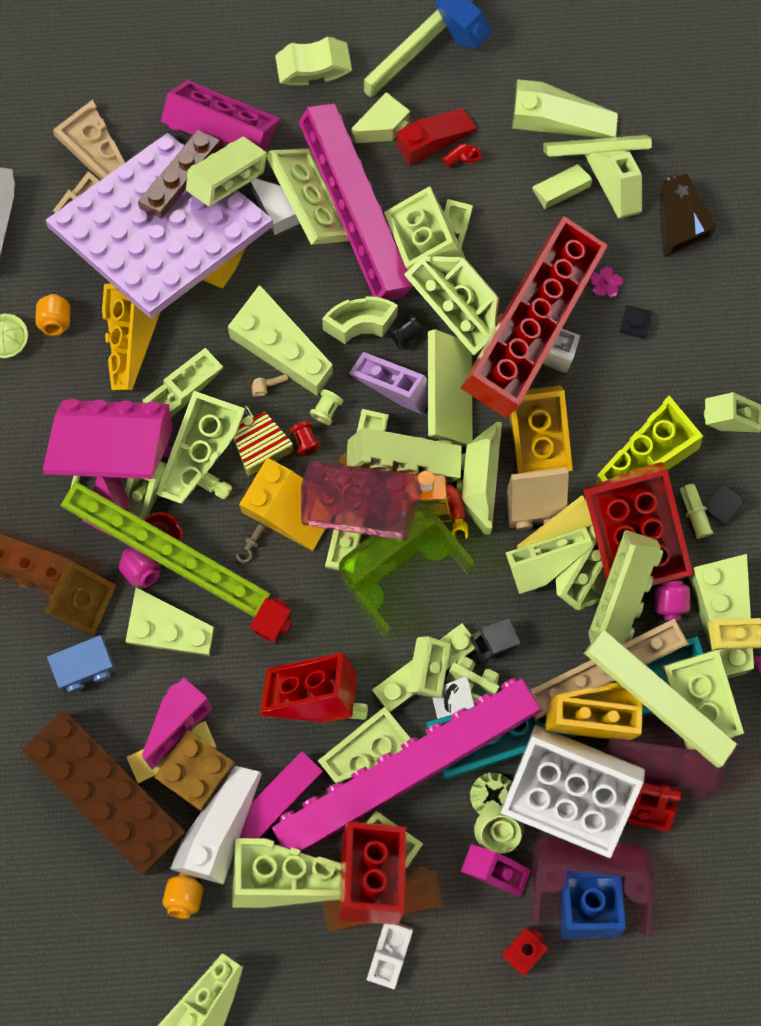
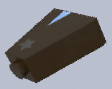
M685 173L679 177L678 175H673L663 182L659 193L662 253L664 257L710 238L716 228V224L688 174Z

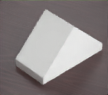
M561 329L542 365L567 373L574 358L580 335Z

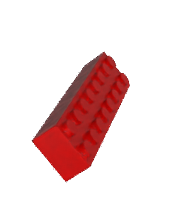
M563 216L546 238L460 388L507 418L523 400L608 245Z

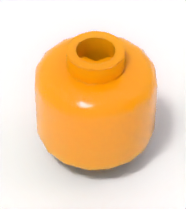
M50 294L39 299L36 303L35 323L43 333L56 336L62 334V332L70 327L71 305L66 299L56 294Z
M179 873V876L168 880L162 904L168 910L167 913L169 915L188 919L190 915L196 914L200 909L204 887L196 880L195 876Z

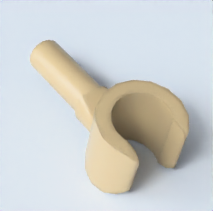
M287 374L267 380L265 378H256L252 385L253 397L266 396L267 387L288 381Z

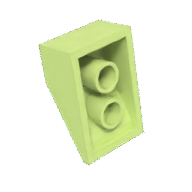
M430 186L384 212L407 270L422 256L465 258L460 244Z

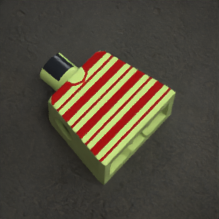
M248 406L242 407L246 410L234 441L246 474L249 477L260 470L266 458L276 462L292 453L293 445L266 412H262L254 417Z

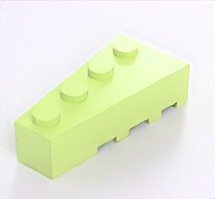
M259 285L229 324L230 338L318 396L333 376L332 364Z
M747 554L693 567V575L688 576L711 651L713 650L708 627L709 621L751 619ZM753 649L719 650L727 679L747 674L754 669Z

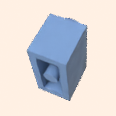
M101 635L47 656L58 688L62 692H77L84 688L83 684L93 680L95 683L102 682L111 677L110 673L116 671L105 640Z

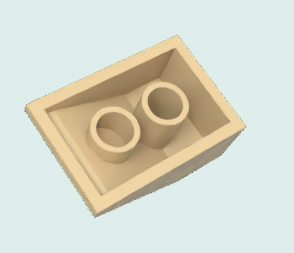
M568 468L511 475L505 494L509 528L516 527L518 531L532 529L533 525L547 523L567 507Z

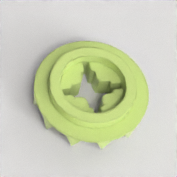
M490 772L480 776L474 782L470 792L471 803L476 812L481 815L483 811L493 806H500L494 800L483 803L489 795L485 785L493 791L499 790L501 787L503 788L498 798L501 805H504L512 781L503 774Z

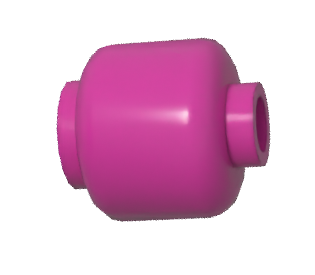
M132 547L127 548L122 553L119 570L131 585L135 587H148L155 583L160 576V563Z
M671 580L661 583V585L654 588L655 612L664 615V620L669 621L672 619L681 620L682 614L689 613L691 609L690 588L683 584V580Z

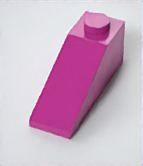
M184 677L178 683L173 684L163 697L142 753V758L151 770L176 747L187 729L191 731L213 709L208 698Z

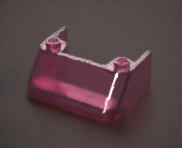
M548 835L537 841L534 848L528 923L539 922L541 892L555 893L560 891L565 885L567 871L625 877L624 890L627 897L634 902L640 903L638 934H652L655 887L651 857L646 848L636 844L617 843L611 858H608L557 836Z

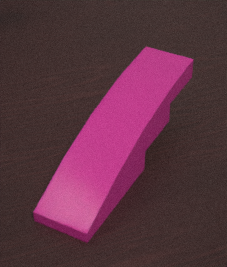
M301 752L251 803L239 838L261 839L278 822V818L301 797V794L323 771Z

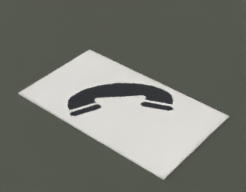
M467 676L445 684L441 699L432 698L437 718L451 715L465 707L466 709L475 707Z

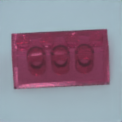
M309 460L301 484V523L306 526L407 541L422 490L415 476L411 474Z
M612 738L603 745L604 753L645 769L644 783L658 786L661 783L667 784L672 789L693 792L692 797L710 799V795L719 793L727 760L722 767L717 768L696 750Z

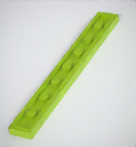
M76 481L60 507L254 618L265 598L270 596V593Z

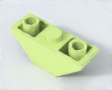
M615 150L584 154L618 218L640 214L642 211V173L631 153Z

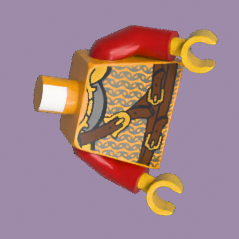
M423 471L418 476L405 477L403 485L395 489L388 497L386 519L389 522L383 526L384 539L387 541V535L390 532H395L396 542L400 540L401 534L397 521L399 523L452 522V519L455 521L452 525V538L456 540V531L462 530L465 532V539H467L468 524L463 521L465 512L462 494L455 487L447 484L446 478L443 475H433L429 471Z

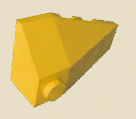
M104 284L102 315L103 319L108 321L109 332L105 334L106 343L111 345V355L108 358L111 389L115 391L132 390L160 312L150 319L115 286Z

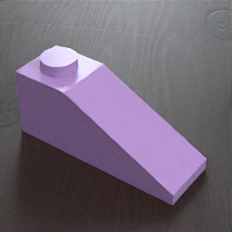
M365 352L361 354L349 372L355 379L402 407L423 414L428 407V380L425 375Z

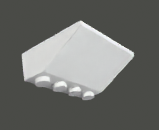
M535 725L502 807L501 814L611 858L644 782L645 769L557 733L548 732L545 728Z

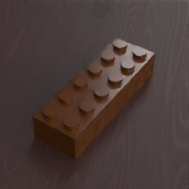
M65 710L57 715L22 750L142 875L147 876L185 836L186 832Z

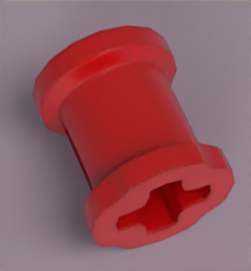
M303 421L289 429L291 436H294L299 447L297 451L299 456L310 455L321 448V443L316 441L311 429V421Z

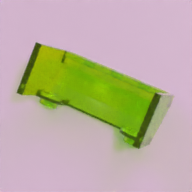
M424 503L412 504L345 555L339 563V574L358 606L385 639L390 636V627L377 612L384 602V593L377 582L419 550L425 558L433 562L441 561L451 554L467 575L472 572L475 561L434 511Z

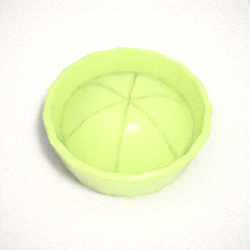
M0 314V358L15 357L22 352L27 343V326L22 319L15 315Z
M503 805L493 806L483 811L477 818L474 826L475 837L483 848L499 854H506L514 850L520 843L524 834V823L501 814Z

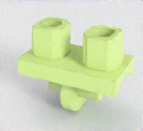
M463 656L457 664L453 663L445 682L450 683L467 676L474 703H476L475 701L487 693H491L492 696L495 695L499 688L497 685L499 674L491 669H486L481 677L472 672L475 666L474 661Z

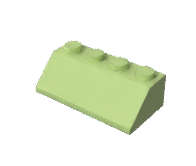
M627 530L624 531L588 632L591 643L602 630H605L621 645L632 640L634 628H632L635 618H639L642 613L644 603L641 602L644 592H649L653 581V576H650L653 566H658L662 557V550H660V545L656 539Z

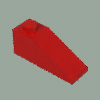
M461 108L420 119L397 132L396 146L410 167L475 132L476 127L465 110Z

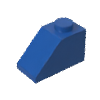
M438 0L434 4L457 45L476 49L493 33L482 11L469 0Z

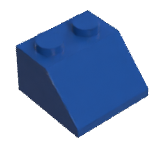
M562 871L559 906L561 939L621 937L626 929L620 871Z

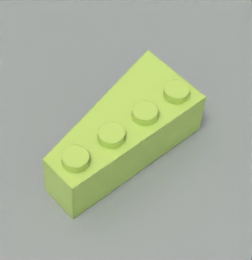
M364 427L348 439L347 473L405 479L407 476H418L423 471H429L433 475L445 476L446 482L449 484L454 483L461 477V446L452 444V441H433L422 437H412Z

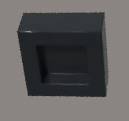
M626 305L619 333L645 339L653 311Z

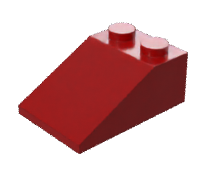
M344 652L268 668L260 714L267 717L325 723L351 718L353 715L357 672Z

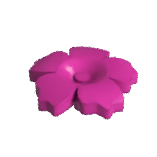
M606 266L600 270L599 274L594 272L590 277L591 285L595 286L593 293L604 297L605 293L609 298L616 297L619 291L618 287L623 284V278L619 277L618 274L612 276V268Z

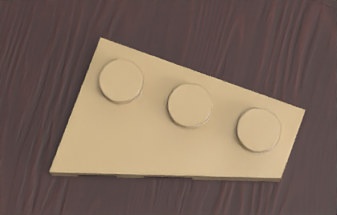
M93 100L53 129L54 136L100 180L125 163L114 140L111 139L103 119L98 114Z

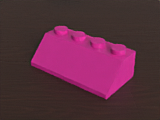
M186 80L167 93L161 122L169 125V128L172 130L184 131L192 134V136L199 130L219 139L221 145L219 149H223L229 143L245 137L264 151H266L281 120L277 116L189 80Z

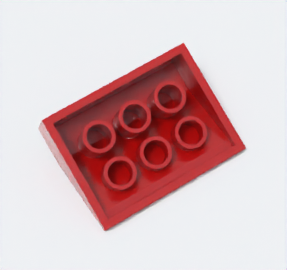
M663 462L633 469L584 489L606 579H608L625 530L656 539L660 545L662 557L659 565L653 566L650 576H653L652 585L693 575L668 470Z

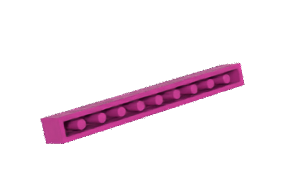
M516 678L508 680L500 686L502 691L493 696L491 693L481 696L475 701L477 705L467 711L465 707L451 715L452 720L443 726L439 722L426 730L427 735L419 740L416 737L409 739L401 745L402 750L393 755L391 752L382 755L376 760L377 765L369 770L367 767L357 770L351 775L353 779L343 784L340 781L327 789L328 794L319 799L318 796H314L302 804L304 808L295 814L292 810L278 818L279 823L272 828L282 847L287 849L292 847L300 850V853L303 854L345 829L347 822H357L541 713L543 710L526 681L523 679L517 681Z

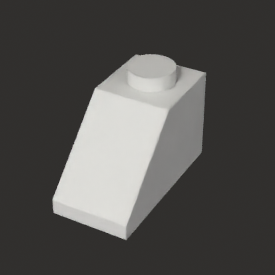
M256 178L250 181L252 193L261 210L273 219V227L271 229L274 235L300 224L281 186Z

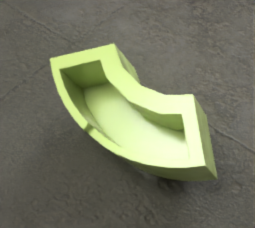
M326 37L321 41L311 44L291 43L275 55L279 81L282 84L309 85V80L324 78L325 82H328L352 71L347 42L333 37Z
M372 296L352 301L346 300L336 305L322 318L323 330L344 344L352 337L360 334H375L383 337L397 318L398 305L389 300Z

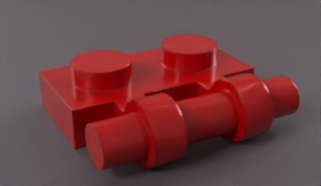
M643 782L626 823L669 832L676 814V804L669 803L668 800L679 802L681 790L672 789L667 784L661 783L658 786ZM642 794L657 797V799L642 797Z

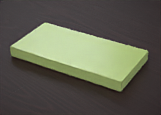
M270 150L266 158L311 245L349 241L347 232L344 230L310 150Z
M438 330L428 332V436L439 440L452 441V444L466 448L467 444L473 441L472 396L460 387L472 368V353L459 338Z

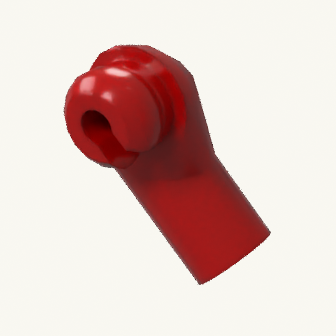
M460 144L443 156L442 161L447 168L452 167L458 161L476 163L481 159L482 152L475 146Z

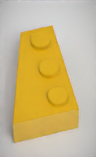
M617 682L602 687L559 694L547 702L546 731L631 741L641 735L642 703Z

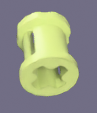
M323 389L320 393L322 397L316 408L311 409L310 415L323 424L331 425V418L337 407L342 405L343 399L335 393Z

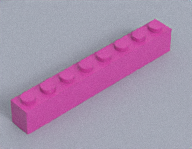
M335 103L307 107L299 120V124L344 230L347 232L348 239L373 297L389 301L404 298L413 287V284L404 275L407 269L392 237L391 228L387 225L382 214L381 205L377 202L372 191V185L363 170L362 162L353 147V141L346 131L341 114H339Z

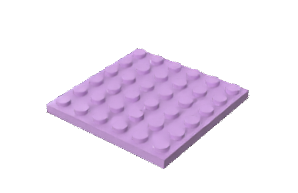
M166 133L46 219L49 229L150 319L273 227V219L238 190L210 207L185 190L162 219L140 209L138 200L184 147L169 133Z

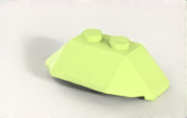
M422 256L404 275L469 351L476 355L485 346L496 327L499 297L464 257Z
M502 422L494 423L467 444L465 454L461 453L463 479L457 480L456 487L462 494L465 512L482 532L487 535L491 534L493 525Z
M593 525L587 528L593 546L556 576L557 595L575 610H581L584 607L599 603L607 582Z

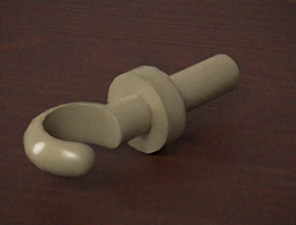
M258 524L250 539H245L247 544L244 549L249 552V558L241 560L237 554L236 558L239 562L248 563L252 560L253 552L251 549L253 546L257 548L258 544L256 541L265 528L261 524Z

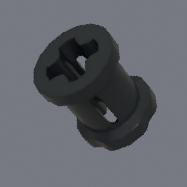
M411 314L399 326L388 329L391 339L399 349H403L405 343L416 336L421 337L424 333L419 322Z

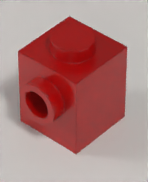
M265 598L250 625L251 632L276 645L281 634L287 635L293 624V620L290 619L292 616L291 610L287 609L289 605L278 598H274L273 601Z
M524 928L500 955L516 971L524 976L547 951L548 948L543 945L546 939L534 928L531 931Z

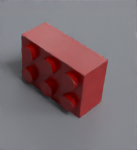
M347 822L342 835L339 920L391 925L399 924L404 914L406 827Z

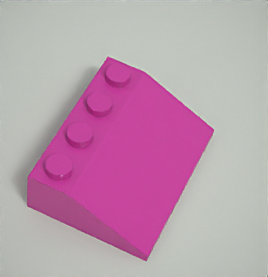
M62 400L54 416L43 473L48 475L153 479L173 433L169 404L157 402L135 403L131 401Z

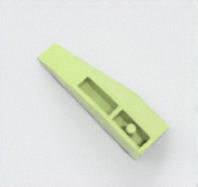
M222 954L158 1026H224L243 967Z

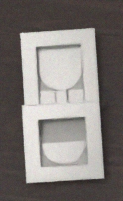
M400 923L398 925L384 924L367 976L368 981L395 989L413 932L412 927Z

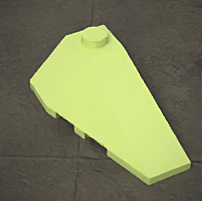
M193 391L156 495L183 504L236 436L246 409Z
M235 838L233 908H265L339 900L341 863L322 857L315 858L302 854L298 849L292 847L287 849L275 845L273 841L267 839Z

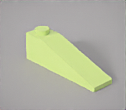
M517 80L512 129L599 138L616 137L618 113L544 82Z

